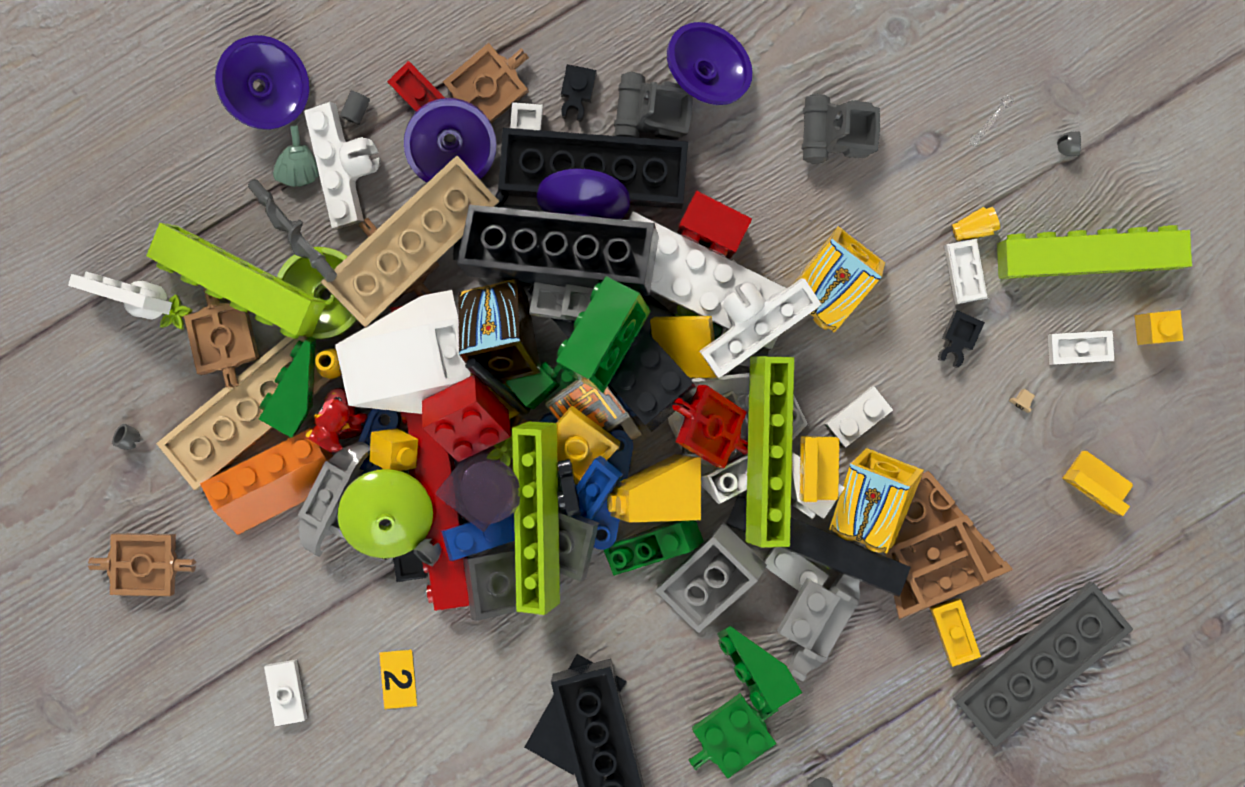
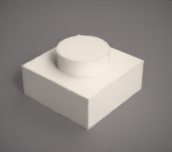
M512 103L510 128L542 130L543 105Z

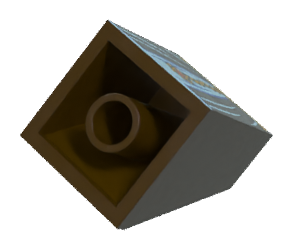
M518 279L504 280L500 283L458 292L459 355L465 363L468 359L475 358L501 382L541 373L532 317L529 313L528 296Z

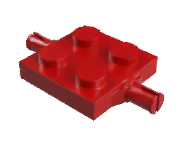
M698 385L691 404H688L681 398L674 401L676 405H672L673 410L685 417L675 441L676 443L719 468L726 467L730 454L734 449H737L742 454H748V442L740 436L741 427L747 414L745 410L707 385Z

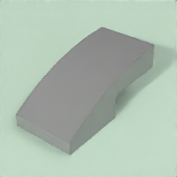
M535 282L529 313L532 316L576 320L577 316L582 311L585 312L589 306L593 288L569 284L562 287Z

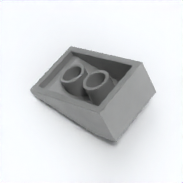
M722 523L656 589V592L688 624L700 633L759 580L767 564L725 523Z

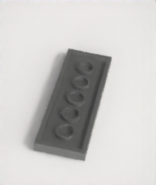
M1089 581L952 699L994 747H997L1128 635L1133 628L1095 583Z

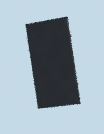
M576 654L568 669L593 662ZM616 675L618 687L621 692L626 683V680ZM553 695L524 748L574 775L555 696Z

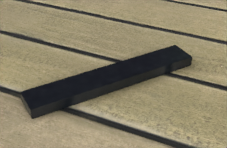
M738 495L727 525L746 533L747 499ZM792 517L790 519V547H781L897 597L901 595L911 569L910 566Z

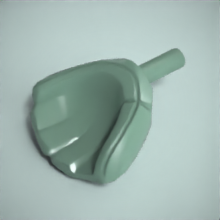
M298 125L290 126L293 145L288 146L278 156L274 166L273 177L276 181L287 186H306L319 177L316 159L307 145L300 144Z

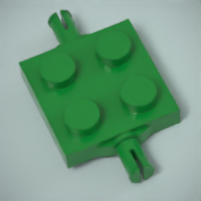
M739 693L692 727L693 733L701 742L703 750L688 759L690 764L697 770L711 760L719 766L727 779L777 744L767 730L765 720L779 711V709L763 714L761 710L751 706L743 695Z

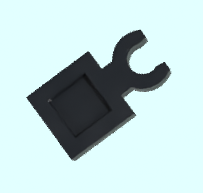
M567 64L561 97L569 98V100L561 108L562 118L566 119L568 110L575 108L578 110L577 120L582 122L584 118L582 101L591 103L597 70Z
M958 310L953 311L942 336V339L948 341L949 344L939 352L938 360L945 361L947 354L951 352L955 356L952 366L955 368L960 367L964 361L963 349L973 350L985 322Z
M570 459L558 461L562 491L557 492L560 510L566 509L569 517L581 515L572 463Z

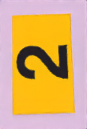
M412 650L379 652L384 709L417 706Z

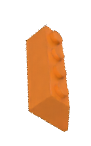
M309 428L200 483L213 511L237 535L306 500L325 461H329L333 457L332 452L327 451L305 437L306 433L309 430H313V428Z

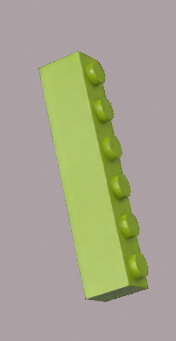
M159 223L146 255L157 262L156 267L169 273L177 272L181 274L180 279L194 286L201 285L205 287V293L215 298L223 299L224 297L230 300V306L239 311L248 312L249 310L256 314L255 319L266 325L272 326L275 324L281 327L280 332L290 338L298 339L299 336H312L326 305V302L177 225Z
M1178 225L1158 227L1157 232H1148L1147 227L1129 228L1128 233L1117 234L1116 228L1097 230L1098 235H1087V230L1069 231L1067 236L1056 237V232L1037 233V238L1027 239L1025 233L1007 235V240L997 243L999 279L1188 268L1192 267L1190 230H1178Z
M750 357L746 542L758 547H790L794 357Z
M528 421L512 428L516 612L546 615L560 604L557 423Z

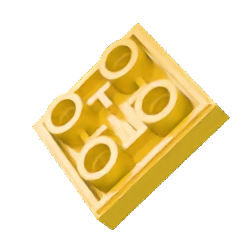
M712 316L653 317L650 320L653 339L689 378L717 377L699 352L715 340Z

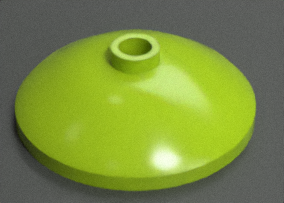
M313 247L319 253L326 256V261L333 269L348 257L344 253L332 248ZM294 254L284 263L277 275L279 279L326 302L313 332V338L328 339L339 336L358 321L332 293L329 299H323L322 293L327 289L321 283L324 277L316 268L311 267L308 258L299 257Z
M391 469L371 471L355 479L344 491L338 508L339 527L347 542L359 552L376 558H393L412 551L426 538L433 520L431 498L424 486L409 474ZM388 519L391 521V524L383 526L380 524V521Z

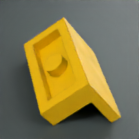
M801 436L799 499L803 502L837 500L839 438Z
M1081 451L1062 479L1108 512L1124 516L1130 506L1123 502V499L1133 487V483L1088 451Z

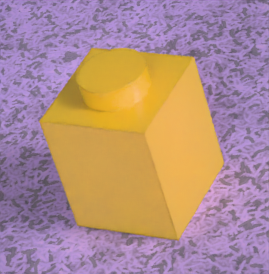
M1181 310L1134 315L1137 345L1184 341Z
M398 428L371 432L369 461L382 469L397 471L416 468L418 439Z

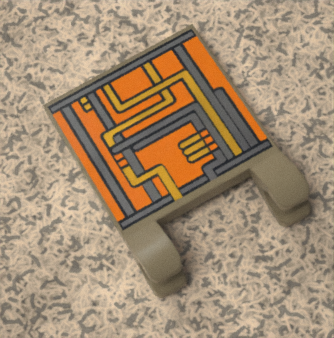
M576 380L545 401V405L557 420L573 406L607 432L621 424L631 440L641 436L640 425L629 414L609 386H607L604 393H601L587 384Z

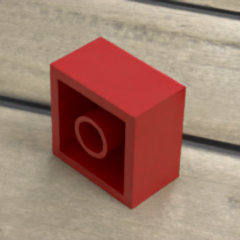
M696 190L679 224L677 233L709 248V250L723 257L731 259L736 253L752 218Z
M475 375L422 400V428L458 462L511 437L508 409Z

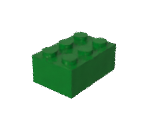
M607 276L602 283H598L594 287L590 296L591 302L585 312L582 311L577 316L574 322L575 330L569 340H564L557 352L558 359L556 360L572 377L601 393H604L651 312L640 293Z

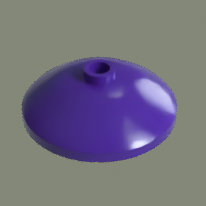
M705 22L689 23L680 27L668 43L667 62L669 69L677 83L694 98L708 104L727 105L739 100L749 89L752 81L750 58L741 43L721 27Z
M262 35L243 37L228 46L217 62L215 87L218 97L229 114L239 122L256 129H277L295 120L303 111L309 96L308 74L299 56L285 43ZM254 81L262 84L263 89L261 92L254 89Z
M443 98L431 101L418 109L406 126L404 152L407 162L414 173L426 183L456 156L480 180L491 168L496 155V136L490 120L478 107L461 99ZM447 134H452L455 136V140L447 142L444 137Z
M568 169L553 173L540 183L537 192V202L543 212L621 220L628 213L630 195L621 182L605 173L588 169Z

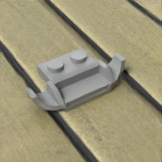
M364 442L354 443L337 452L329 461H325L298 514L300 517L299 537L304 549L318 557L322 554L320 548L325 536L334 533L345 539L338 523L339 503L346 488L355 479L360 477L364 471L360 467L370 454V446Z
M840 573L828 590L806 578L777 629L779 634L798 644L789 666L792 676L804 681L808 672L818 668L829 658V653L853 611L858 607L860 598L859 580Z

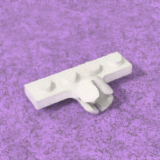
M328 102L305 110V117L332 228L340 229L363 222L364 219L356 190V180L378 170L380 158L373 160L369 158V156L378 153L377 147L372 140L363 137L348 142L345 141L336 103Z
M85 272L84 277L71 274L68 286L123 302L126 311L135 317L153 320L160 317L163 313L169 315L172 302L166 301L167 294L161 286L146 281H136L128 284L102 275Z
M801 278L770 301L764 300L755 285L750 282H743L734 287L743 302L734 292L728 291L723 296L721 305L731 318L733 326L699 351L718 378L822 305L805 279Z

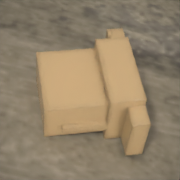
M1022 389L1016 398H1010L1009 401L1019 409L1029 413L1032 411L1029 407L1035 395L1026 389Z

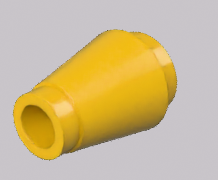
M982 207L951 225L957 242L994 235L995 231L1000 230L999 219L993 207L987 209Z
M325 349L316 356L315 365L321 376L334 379L342 375L336 349ZM330 356L331 364L324 367L323 362H326L324 359Z

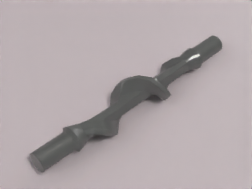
M251 180L248 188L258 198V202L266 207L267 216L274 228L288 232L289 243L294 254L299 257L308 258L311 267L316 268L327 282L335 280L337 273L326 261V256L315 250L302 236L300 231L303 222L300 219L297 221L289 220L275 204L272 194L258 180Z

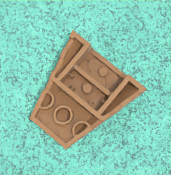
M929 471L922 474L895 544L888 553H885L886 557L911 567L901 595L899 597L894 595L899 619L948 600L1013 570L994 550V546L988 539H985L975 528L970 518L964 515L958 508L952 497Z

